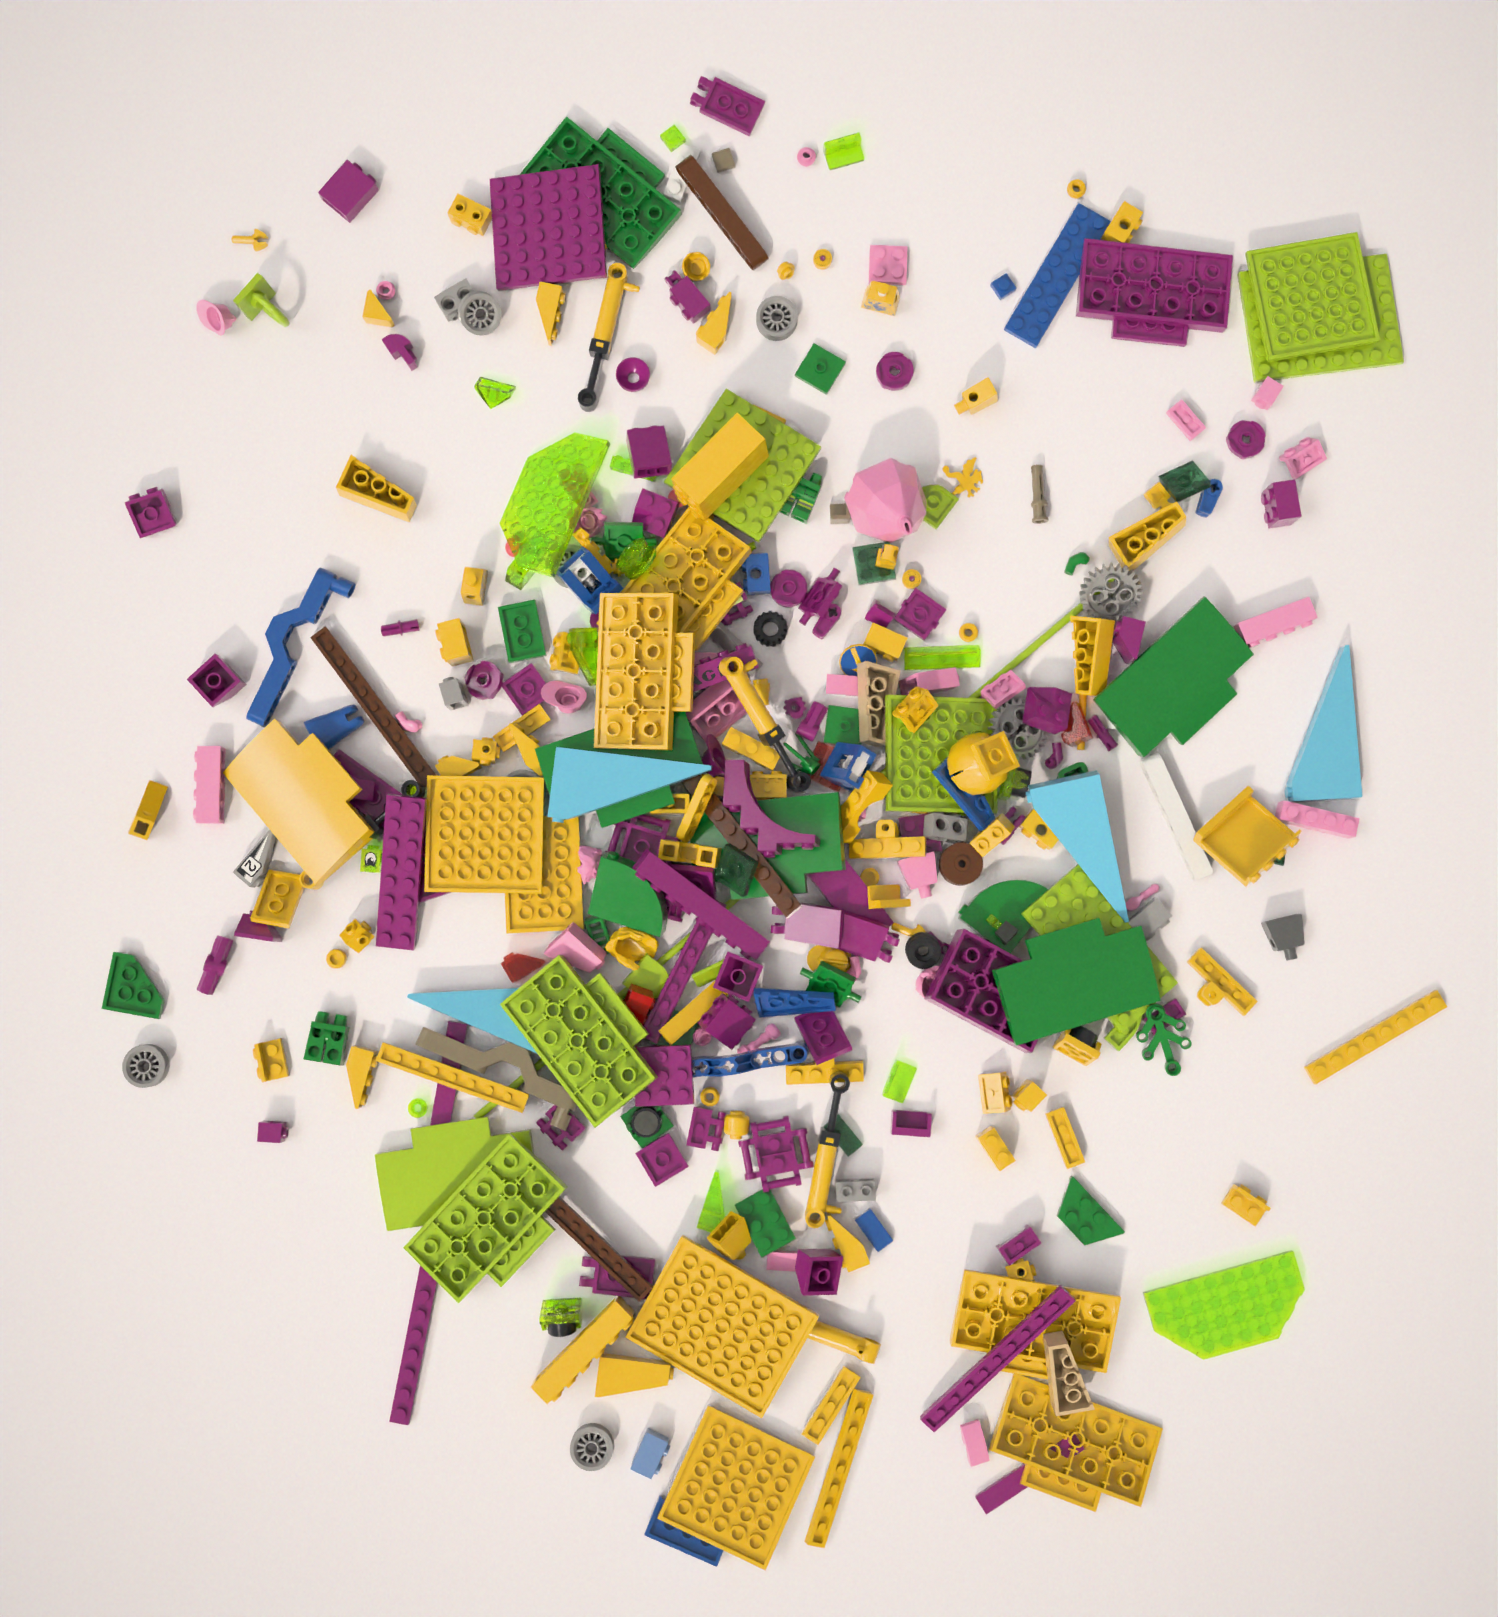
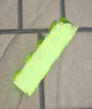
M620 455L612 456L609 466L610 470L633 476L630 458L624 459ZM657 476L642 479L656 482Z

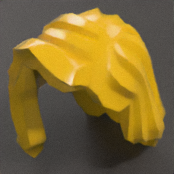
M625 926L619 928L611 935L605 948L619 963L632 970H638L640 966L635 962L640 961L646 953L654 958L659 943L653 935Z

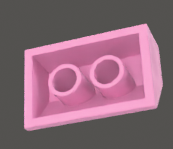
M725 680L711 685L693 700L692 712H686L691 726L707 744L706 738L708 734H712L717 738L747 712L729 681Z

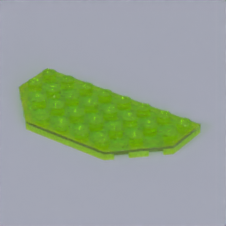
M574 432L527 457L499 523L520 569L555 578L610 446L608 440Z
M1290 1250L1142 1293L1153 1331L1205 1360L1279 1339L1286 1321L1290 1319L1295 1309V1304L1299 1297L1302 1296L1305 1288L1294 1251Z

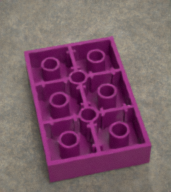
M966 929L957 930L924 999L1024 1053H1032L1038 1042L1037 1039L1017 1046L1014 1045L992 972L994 969L1023 960Z

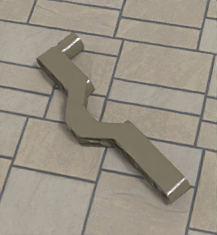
M426 1027L422 1028L415 1045L482 1074H485L487 1067L502 1061L520 1068L525 1082L522 1091L556 1105L557 1109L550 1125L564 1131L567 1130L572 1118L568 1114L570 1109L575 1111L577 1104L563 1086L538 1076L529 1050L508 1042L486 1052H481Z

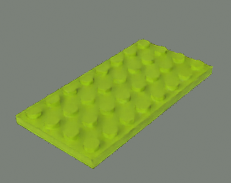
M1079 864L1021 913L1038 935L1095 918H1100L1105 935L1131 928L1128 922H1124ZM1148 947L1161 999L1178 982ZM1149 1005L1107 1018L1118 1032L1122 1033L1146 1012Z

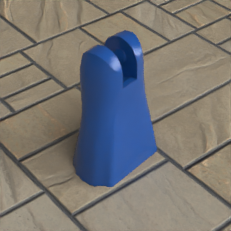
M354 704L304 721V725L309 734L314 733L329 750L346 736L360 728L365 721L362 716H358L350 721L347 720V717L358 711L357 706Z

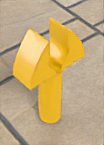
M254 229L252 236L233 235L231 240L233 243L252 244L255 251H260L266 248L268 244L266 242H257V240L269 238L262 231Z
M893 923L891 926L892 930L910 937L914 933L926 932L919 924H917L915 929H910L897 923Z

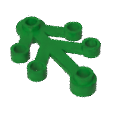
M1157 1003L1151 1004L1146 1009V1017L1148 1019L1142 1030L1137 1031L1136 1038L1141 1043L1148 1040V1033L1154 1024L1157 1031L1148 1047L1142 1050L1141 1055L1146 1061L1152 1060L1157 1046L1161 1043L1166 1059L1164 1069L1168 1075L1177 1076L1181 1072V1066L1177 1060H1174L1168 1039L1179 1044L1182 1049H1189L1192 1042L1186 1036L1181 1037L1165 1029L1163 1022L1174 1026L1177 1031L1185 1030L1186 1023L1183 1019H1175L1167 1015L1162 1005ZM1154 1010H1158L1159 1013L1157 1015H1152ZM1178 1022L1183 1023L1181 1028L1176 1027ZM1140 1034H1145L1144 1039H1139ZM1184 1040H1188V1044L1186 1046L1182 1045V1042ZM1147 1051L1151 1052L1149 1057L1144 1056ZM1175 1064V1068L1169 1069V1065Z

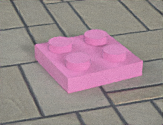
M870 245L868 284L871 281H877L888 285H906L908 246Z

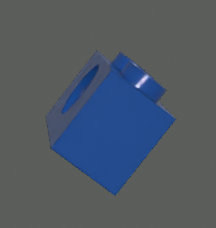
M768 553L750 554L742 564V572L746 571L747 579H743V588L747 590L748 596L770 594ZM757 570L761 573V576L753 578L751 572Z

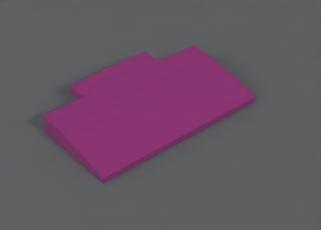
M1085 238L1075 316L1111 320V339L1185 347L1187 345L1188 329L1223 333L1228 325L1233 255Z

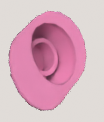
M200 300L197 303V314L200 321L205 327L220 336L224 335L225 330L229 329L232 323L236 321V317L231 314L228 307L224 304H212L206 300Z
M550 681L544 684L541 689V696L544 701L557 706L564 713H574L580 710L587 697L582 687L562 681Z

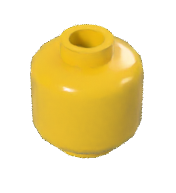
M731 1110L730 1114L725 1115L724 1132L730 1135V1139L740 1140L742 1136L749 1133L750 1118L748 1115H745V1111Z

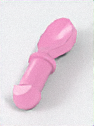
M1153 884L1147 890L1141 892L1140 896L1128 899L1125 903L1127 911L1136 910L1142 900L1146 901L1151 895L1157 893L1160 888L1159 885Z

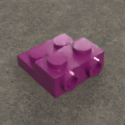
M157 487L146 490L147 494L142 496L139 493L128 496V501L124 502L139 538L177 526L163 488L158 490Z

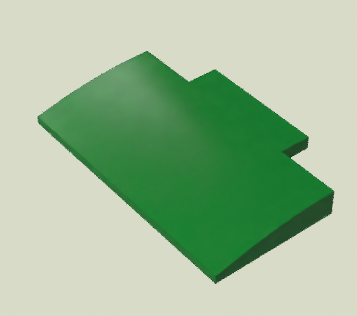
M566 116L519 175L598 164L601 174L605 244L609 250L631 268L635 269L682 215L681 209L656 190L666 177L665 174L612 130L607 128L596 141Z
M1203 596L1093 700L1138 756L1145 757L1170 733L1180 745H1184L1237 695V692L1227 679L1248 661L1254 653L1215 606Z
M674 712L672 750L594 748L595 728L535 748L549 795L551 792L556 747L703 765L686 712ZM666 786L596 810L601 828L675 804V800L670 786Z
M839 792L758 800L759 806L774 823L787 830L801 834H812L820 838V847H814L812 850H805L802 847H795L794 850H785L782 847V855H775L773 858L765 857L793 894L808 893L806 874L846 870ZM741 811L730 812L740 824ZM704 812L690 843L722 848L719 867L714 868L715 882H730L731 900L769 897ZM747 834L758 848V834Z
M1100 918L1026 939L1025 943L1030 959L992 970L1015 1046L1161 1001L1142 926H1135L1105 935Z

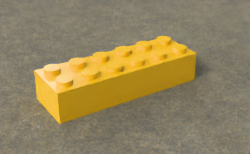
M616 1296L534 1379L531 1389L546 1404L551 1400L555 1402L562 1395L564 1387L569 1388L576 1381L578 1373L581 1372L583 1374L590 1367L592 1359H598L604 1353L606 1345L608 1343L612 1345L619 1337L620 1331L622 1329L625 1331L631 1326L635 1311L621 1296Z

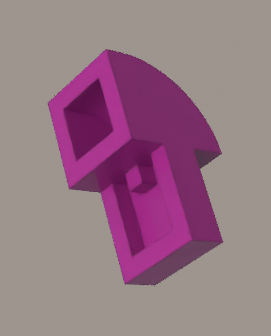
M390 334L381 339L394 360L402 357L411 371L418 368L415 363L417 358L412 352L413 346L405 336Z

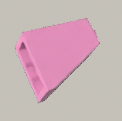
M956 667L915 673L898 682L901 695H908L916 686L927 689L930 694L948 691L960 686Z
M572 922L548 945L544 954L553 959L558 955H563L571 966L591 973L595 968L598 970L603 966L607 952L579 926Z

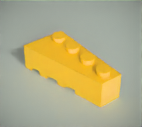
M352 454L350 455L336 485L339 496L410 522L417 507L414 497L386 480L381 474L373 471L365 463L363 464L357 460Z

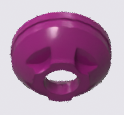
M630 357L624 359L616 369L618 384L628 392L641 391L649 382V367L640 358ZM636 373L639 376V380L636 383L629 382L628 376L630 374Z

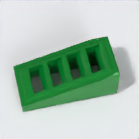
M595 916L585 918L584 923L589 937L596 942L595 939L605 936L606 939L596 943L599 946L607 944L610 940V934L605 919ZM597 922H600V923H601V924H598V925H595V926H592V927H591V924H593V923H597ZM603 929V932L593 934V931Z

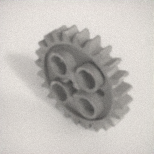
M1110 562L1108 568H1106L1105 564H1102L1101 570L1095 567V573L1088 572L1090 578H1083L1085 584H1080L1082 591H1079L1083 609L1087 610L1089 616L1093 614L1094 618L1100 616L1101 619L1108 618V620H1112L1115 617L1116 620H1119V616H1126V612L1132 614V607L1138 608L1136 601H1141L1140 595L1143 594L1142 584L1133 569L1129 571L1127 565L1121 569L1120 563L1113 567L1112 562ZM1109 579H1115L1113 582H1107ZM1128 590L1127 593L1121 594L1122 591ZM1095 592H1101L1099 595H1093ZM1109 603H1114V605L1107 607Z
M1012 698L998 707L997 711L991 713L995 718L989 719L993 726L988 727V729L993 730V733L990 734L993 736L1004 731L1003 725H1007L1008 732H1005L1007 738L1013 734L1009 739V743L1017 760H1020L1021 757L1025 760L1028 759V756H1035V752H1040L1041 749L1039 747L1045 746L1042 740H1046L1048 737L1044 735L1046 731L1032 727L1033 734L1029 732V725L1022 723L1026 700L1022 702L1021 698L1016 699V701ZM1016 712L1020 713V720L1016 717ZM1017 738H1018V739L1020 740V742H1021V746H1020V747L1016 744V739H1017Z

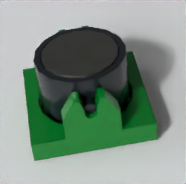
M634 1106L620 1116L628 1132L631 1133L633 1139L638 1142L641 1148H644L674 1127L661 1106Z

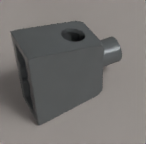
M1294 914L1261 922L1272 950H1283L1286 961L1297 959L1295 947L1305 944L1302 914Z

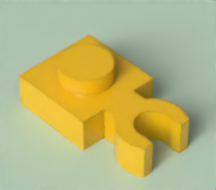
M1157 482L1143 494L1154 509L1160 507L1161 510L1173 504L1167 501L1171 496L1160 482Z

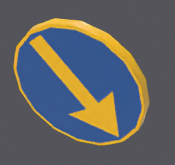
M864 644L851 645L840 655V669L845 675L857 676V664L864 661L877 664L876 653L871 647Z

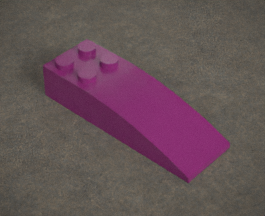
M846 859V870L806 874L833 908L844 909V911L874 920L889 927L894 923L884 908L869 909L867 886Z

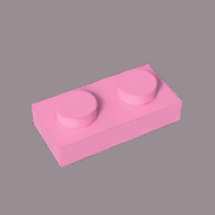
M1182 399L1166 412L1189 441L1206 429L1205 425Z

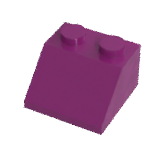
M1123 616L1114 625L1112 643L1125 664L1129 665L1137 659L1146 621Z
M727 951L713 988L749 1002L763 966Z

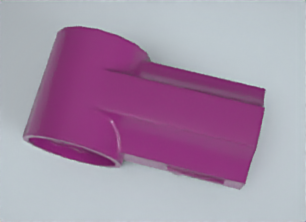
M814 701L805 719H802L796 734L813 742L828 708Z

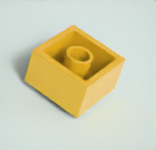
M457 618L437 623L438 629L435 630L437 640L440 641L443 647L440 648L442 659L451 666L474 661L466 627L461 619Z

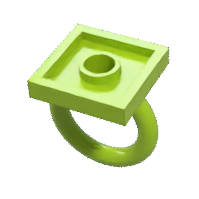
M257 272L234 298L233 302L251 321L263 310L283 327L290 325L287 317L270 302L276 292L264 277Z

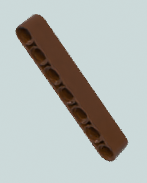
M689 155L677 164L675 168L680 177L750 269L754 271L769 260L765 250L696 159Z

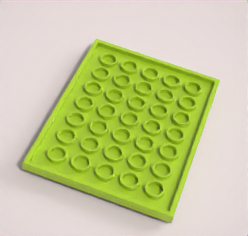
M1387 254L1363 256L1380 336L1378 343L1267 362L1249 271L1239 272L1237 276L1254 383L1263 382L1267 376L1273 380L1403 364L1404 358Z

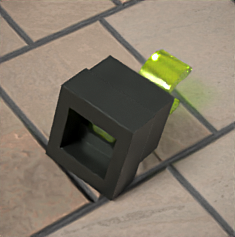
M990 914L986 919L991 926L997 929L995 935L1005 945L1018 932L1008 921L1002 924L993 914Z

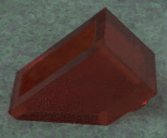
M1077 701L1071 703L1068 727L1061 733L1063 742L1071 747L1093 739L1081 704Z
M511 952L503 957L504 961L500 963L511 982L515 983L547 964V961L520 953L514 955Z

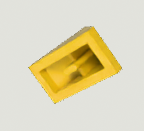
M371 289L368 290L362 316L365 322L394 327L395 324Z

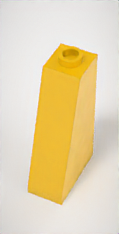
M603 1353L599 1359L595 1397L668 1386L669 1380H673L674 1368L670 1367L671 1364L664 1360Z

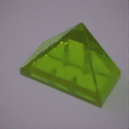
M479 377L474 385V389L491 410L510 399L516 390V386Z

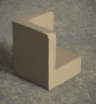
M846 502L845 504H830V524H849L850 513Z

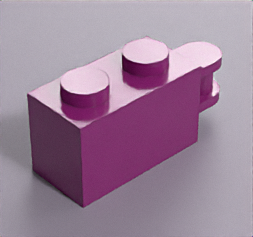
M673 270L672 275L664 278L670 287V301L675 307L679 306L682 310V316L687 321L690 320L694 324L711 311L710 303L688 276L682 279Z

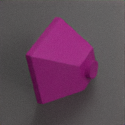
M250 910L249 914L243 913L234 932V936L270 942H282L283 940L273 925L252 922L250 918L252 910Z

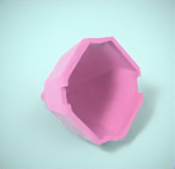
M893 458L855 473L852 487L849 492H846L844 497L856 531L890 543L918 531L926 515V498L915 467L900 463Z

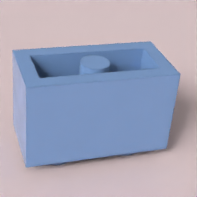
M647 1428L631 1463L630 1470L651 1480L654 1474L658 1475L662 1466L660 1460L662 1456H667L671 1446L668 1444L669 1437Z

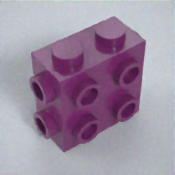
M721 993L713 1001L710 1009L701 1016L698 1024L710 1035L733 1050L740 1043L744 1034L752 1028L756 1019L751 1015L753 1011L745 1005L739 1006V1001L732 995L727 997Z

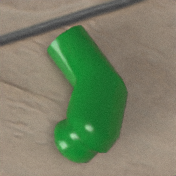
M1084 552L1071 556L1064 573L1073 576L1076 566L1088 564L1090 557Z

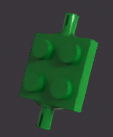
M605 522L603 537H592L591 539L597 545H603L605 555L610 560H615L614 558L618 560H643L645 546H657V538H645L643 523Z
M822 960L818 968L813 972L802 967L799 973L809 978L806 991L834 993L835 1004L838 1008L848 998L857 1003L861 1000L862 996L852 992V986L856 977Z

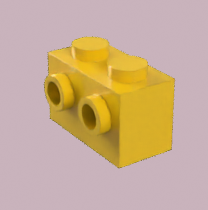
M458 193L447 212L452 224L458 227L463 226L474 235L480 234L484 236L492 221L491 209Z

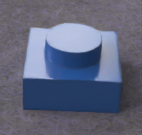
M1007 273L990 284L999 300L1004 299L1017 289Z

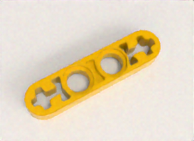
M705 774L699 781L678 828L676 837L682 842H689L692 839L716 787L717 779L710 774Z

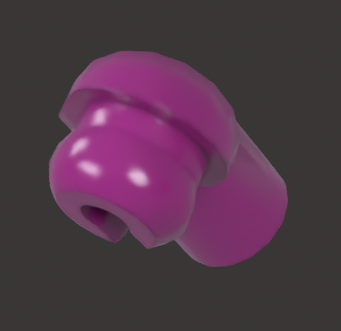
M1061 742L1052 743L1053 754L1045 760V766L1049 769L1056 768L1063 761Z

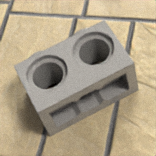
M467 278L434 296L437 305L448 322L459 319L458 306L462 297L474 291ZM448 304H454L452 309H446Z
M448 677L443 679L442 683H439L444 705L450 711L469 706L463 684L457 678Z
M932 812L924 817L923 837L953 844L966 842L968 819L960 818L959 814L945 815L944 812Z
M874 1178L835 1180L836 1201H876Z

